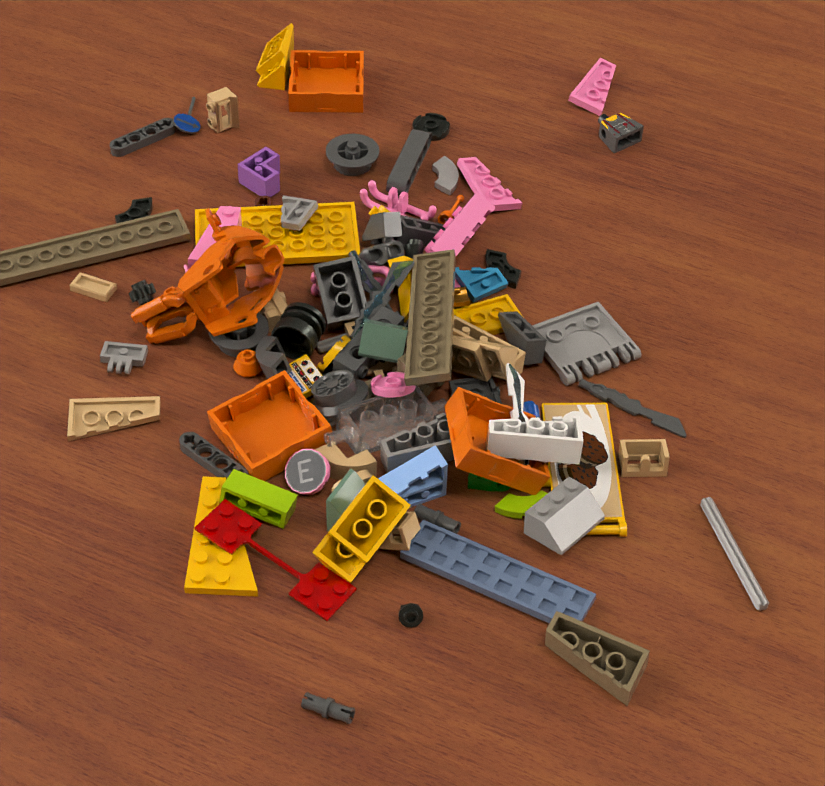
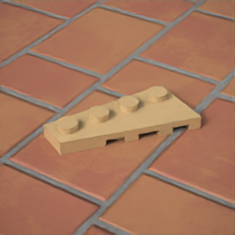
M160 396L70 399L68 441L160 420Z

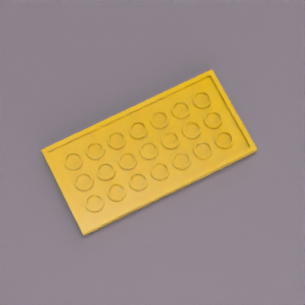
M354 202L318 203V209L300 231L282 228L281 208L283 205L241 207L242 227L255 230L269 238L270 242L263 246V248L273 244L277 245L284 256L283 264L329 262L349 257V252L353 255V250L358 255L360 254ZM213 208L210 210L214 214L218 211L219 208ZM195 209L196 245L209 225L206 219V209ZM242 263V264L238 265L237 267L246 266V265H245V263Z

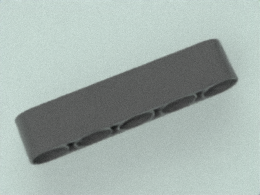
M411 130L388 177L387 192L392 187L398 189L399 195L401 192H409L430 147L431 132Z

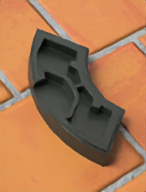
M487 249L485 258L486 268H498L508 281V287L516 289L521 277V270L512 267L506 259L507 253Z

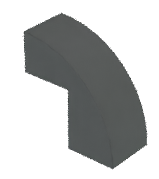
M264 335L256 348V358L264 375L269 379L284 370L289 374L292 369L278 338Z

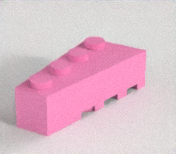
M476 192L463 208L459 206L453 212L452 216L454 219L450 217L443 225L445 230L440 229L433 237L436 241L433 242L431 240L424 248V251L431 253L454 249L457 256L496 207L479 192Z
M220 206L216 212L222 223L219 225L220 227L242 226L241 207ZM210 224L188 258L189 269L211 245L216 243L212 237L214 230Z

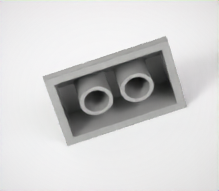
M568 477L525 512L524 534L556 553L563 555L603 521L605 515L589 488Z

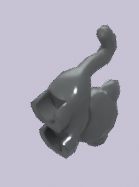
M395 240L362 249L358 256L367 265L383 264L389 266V259L404 256L405 244Z

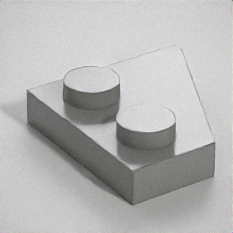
M283 195V206L281 208L282 228L300 231L318 209L317 201Z

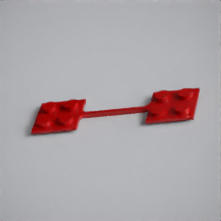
M224 499L194 527L197 532L231 555L241 545L249 544L298 578L299 583L288 595L326 621L357 590L356 587L319 562L308 573L302 574L251 539V536L262 526V523L227 499Z

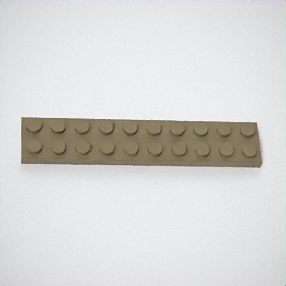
M179 209L0 251V286L191 240L190 232Z
M454 249L413 255L415 264L412 267L404 375L406 386H419L426 383H441L451 380L456 264Z

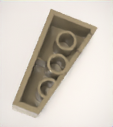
M559 611L555 612L546 629L545 646L628 706L648 665L649 650Z

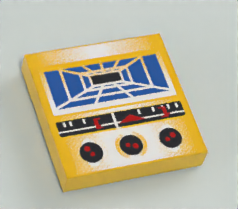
M307 354L289 363L292 369L289 376L299 386L304 397L308 398L313 395L311 392L313 383L323 375Z

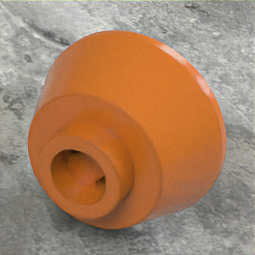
M253 350L241 351L233 364L234 371L246 378L254 377L262 371L256 358V352Z

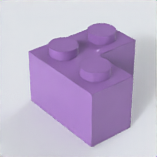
M264 147L238 164L239 183L259 196L269 197L280 191V155Z

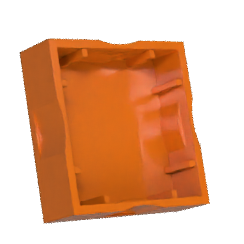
M291 50L288 92L289 112L363 113L364 51L326 52Z
M285 370L257 384L250 391L235 396L207 411L212 430L239 464L247 469L250 476L263 481L284 471L289 458L295 452L302 449L315 450L332 441L334 442L329 422L304 397L299 386Z
M458 387L445 404L456 468L531 495H537L550 478L547 462L529 460V465H523L517 459L504 458L492 454L490 450L486 451L489 420L511 419L510 412L513 410V407L494 402L487 397ZM518 409V419L521 420V422H524V420L521 417L520 410ZM523 411L528 419L536 418L535 415Z

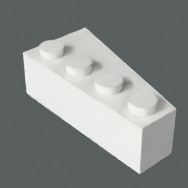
M580 415L572 416V420H563L562 416L553 417L552 421H541L539 417L530 418L527 422H521L518 418L489 420L486 451L490 450L492 454L504 458L535 460L544 463L558 462L566 465L580 463L583 447Z

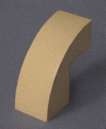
M333 441L315 449L327 458L330 465V478L341 480L350 469L355 472L368 470L372 475L377 476V461L368 450L346 458Z

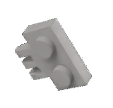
M105 341L100 354V361L108 363L107 372L113 373L114 367H116V373L121 374L123 368H125L124 373L130 374L132 366H144L148 354V345Z

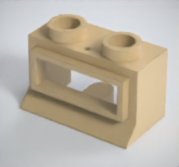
M227 87L207 94L206 107L209 116L207 119L209 127L217 133L231 127L239 128L238 97ZM224 105L228 115L222 117L221 106Z
M665 439L620 440L618 456L621 465V477L667 476L670 457ZM628 460H640V464H628ZM650 460H658L659 463H651Z
M406 511L378 549L409 551L411 540L421 529L416 513Z

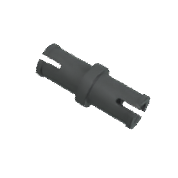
M418 504L414 510L418 519L428 521L453 533L458 534L461 528V522L445 516L444 512L440 510L434 511L422 504Z
M306 692L304 696L307 699H302L301 707L303 709L320 713L326 719L331 717L351 724L352 719L350 717L354 718L355 708L336 703L335 699L330 697L325 699Z

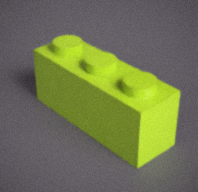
M233 469L222 485L219 503L227 499L247 514L284 529L295 511L298 495Z

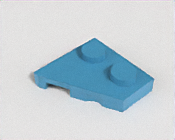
M455 267V279L461 287H466L467 295L473 303L508 286V281L498 268L488 267L482 269L480 267H472L471 270H460L459 267Z

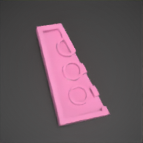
M600 58L570 94L568 101L601 116L616 65Z
M476 157L458 158L457 166L473 193L479 192L496 207L492 212L521 209L522 202L519 199L515 200L512 197L513 193L509 189H504L500 185L501 181L497 177L491 176L490 170Z

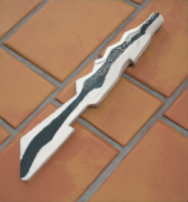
M507 363L508 396H512L513 410L510 412L511 419L518 418L521 422H527L529 419L523 413L525 380L510 363ZM518 460L520 464L529 465V460Z

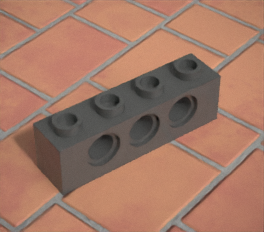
M384 306L370 319L404 326V317ZM363 328L333 359V371L348 370L352 372L355 379L360 380L364 379L368 370L379 362L378 359L358 356Z

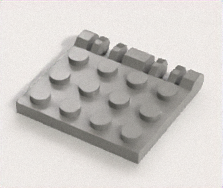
M599 302L532 325L547 340L544 357L559 374L565 386L583 379L582 372L578 368L580 366L587 377H592L594 373L600 374L620 365L615 353H618L619 358L625 364L642 356L639 347Z

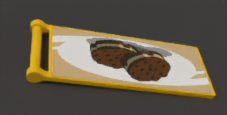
M542 403L543 421H552L553 417L562 416L563 420H572V416L580 415L583 433V447L579 464L566 465L558 462H547L551 477L550 490L552 491L568 477L587 486L605 515V519L600 523L618 522V525H597L586 535H619V537H627V524L624 516L608 404Z

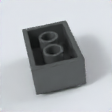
M355 256L313 265L314 278L327 330L330 332L344 329V323L353 322L360 317V310L365 307L366 303ZM369 309L364 312L362 319L369 317Z

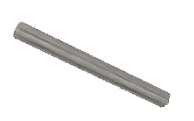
M711 497L703 498L700 506L756 610H766L769 601Z

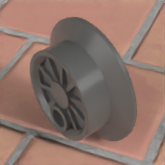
M361 134L337 136L326 146V156L329 161L334 164V168L339 173L347 176H358L368 172L380 153L378 144L372 138Z
M258 312L256 314L258 322L254 325L215 337L209 332V336L223 353L237 357L241 351L247 349L256 352L257 345L262 337L269 333V324L267 319ZM247 318L240 320L238 323L244 322Z
M336 370L321 376L313 383L311 387L313 398L310 403L319 410L324 418H333L357 408L366 399L369 389L364 381L355 379L352 372Z

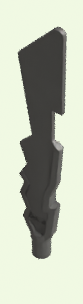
M584 379L580 380L578 386L587 390L595 397L605 402L608 401L634 416L639 414L651 419V424L682 438L686 437V432L679 418L642 407L639 400L629 399L625 393H619L616 389L607 388L603 384L591 383Z

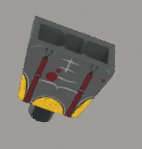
M622 113L611 117L602 114L599 117V138L614 154L642 141L644 126Z

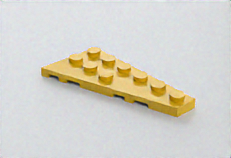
M202 477L194 527L220 504L221 488L226 481V477ZM194 529L184 585L185 593L258 597V590L245 544L241 545L231 555Z

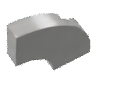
M443 156L432 165V170L439 177L435 181V188L451 195L457 188L459 173L456 165L449 158Z

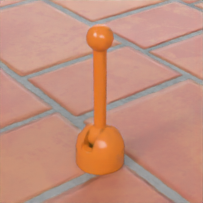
M463 195L457 196V201L450 210H444L440 213L438 223L445 224L450 217L454 219L452 214L459 203L464 201Z

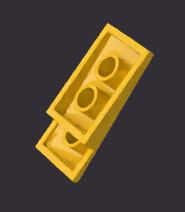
M292 23L267 42L256 68V71L261 75L257 84L259 88L285 90L290 69L291 50H294V25Z
M372 475L312 553L325 567L351 583L411 505Z

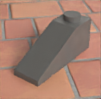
M400 215L402 236L396 237L394 240L407 244L408 239H418L423 241V246H427L431 240L433 242L436 241L433 237L440 229L445 230L444 224Z
M517 311L499 312L498 318L508 343L526 352L524 365L531 366L536 363H542L547 340Z

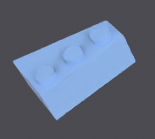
M435 445L378 479L411 505L409 508L446 495L448 464Z

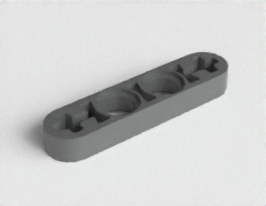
M163 118L110 142L111 154L115 157H122L173 135L176 132L173 119Z
M185 432L180 436V450L216 477H226L227 479L233 469L248 474L244 466L197 433ZM203 452L211 453V455L208 457L200 456V454ZM219 463H225L228 465L226 468L223 469L216 467V465Z

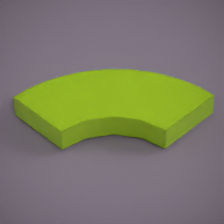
M543 490L539 491L537 495L516 496L509 493L495 505V512L506 517L522 519V516H525V512L548 493Z

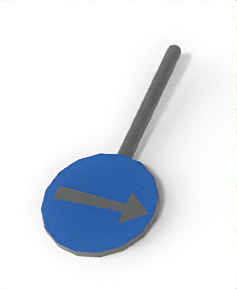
M192 97L188 114H177L173 118L175 126L189 134H195L200 130V123L191 116L196 100L195 97Z

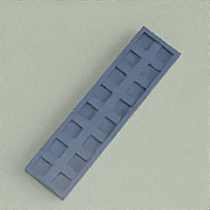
M422 520L420 523L421 529L411 540L410 550H401L400 558L549 624L556 611L583 622L596 599V594L425 520Z

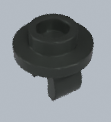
M414 603L401 605L398 613L400 623L410 628L418 626L423 620L421 607Z

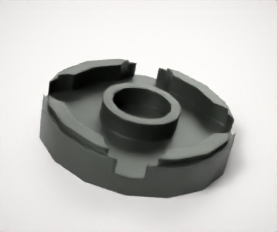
M426 113L425 116L421 117L419 115L413 120L412 129L431 132V141H437L449 134L450 123L446 121L443 115Z

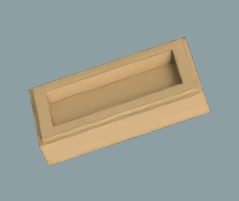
M81 272L69 285L70 291L107 302L117 290L116 283Z

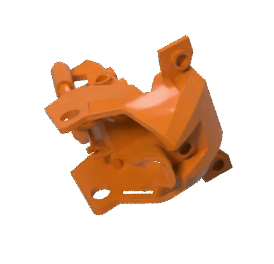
M208 208L205 210L206 219L214 230L212 237L216 243L211 245L181 277L178 287L171 286L167 288L163 295L136 308L131 313V317L135 323L140 322L144 327H147L148 333L145 338L150 344H159L186 337L194 330L197 320L202 321L206 329L214 337L254 325L258 322L256 314L272 299L281 279L284 256L278 246L273 244L263 248V246L270 242L269 238L246 227H220L219 225L222 223L216 213L213 214ZM245 263L247 277L244 286L247 291L253 292L226 307L227 304L239 297L237 276L234 270H236L238 265ZM178 316H187L184 323L181 322L158 328L162 322ZM247 318L244 322L238 323L240 320Z

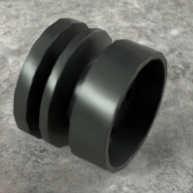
M291 303L284 310L271 336L278 338L285 352V357L293 360L305 354L310 357L325 331L326 321L321 312L307 303Z

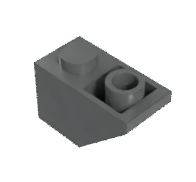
M383 212L371 215L362 236V241H370L371 244H382L383 242L394 241L396 237H401L400 212Z

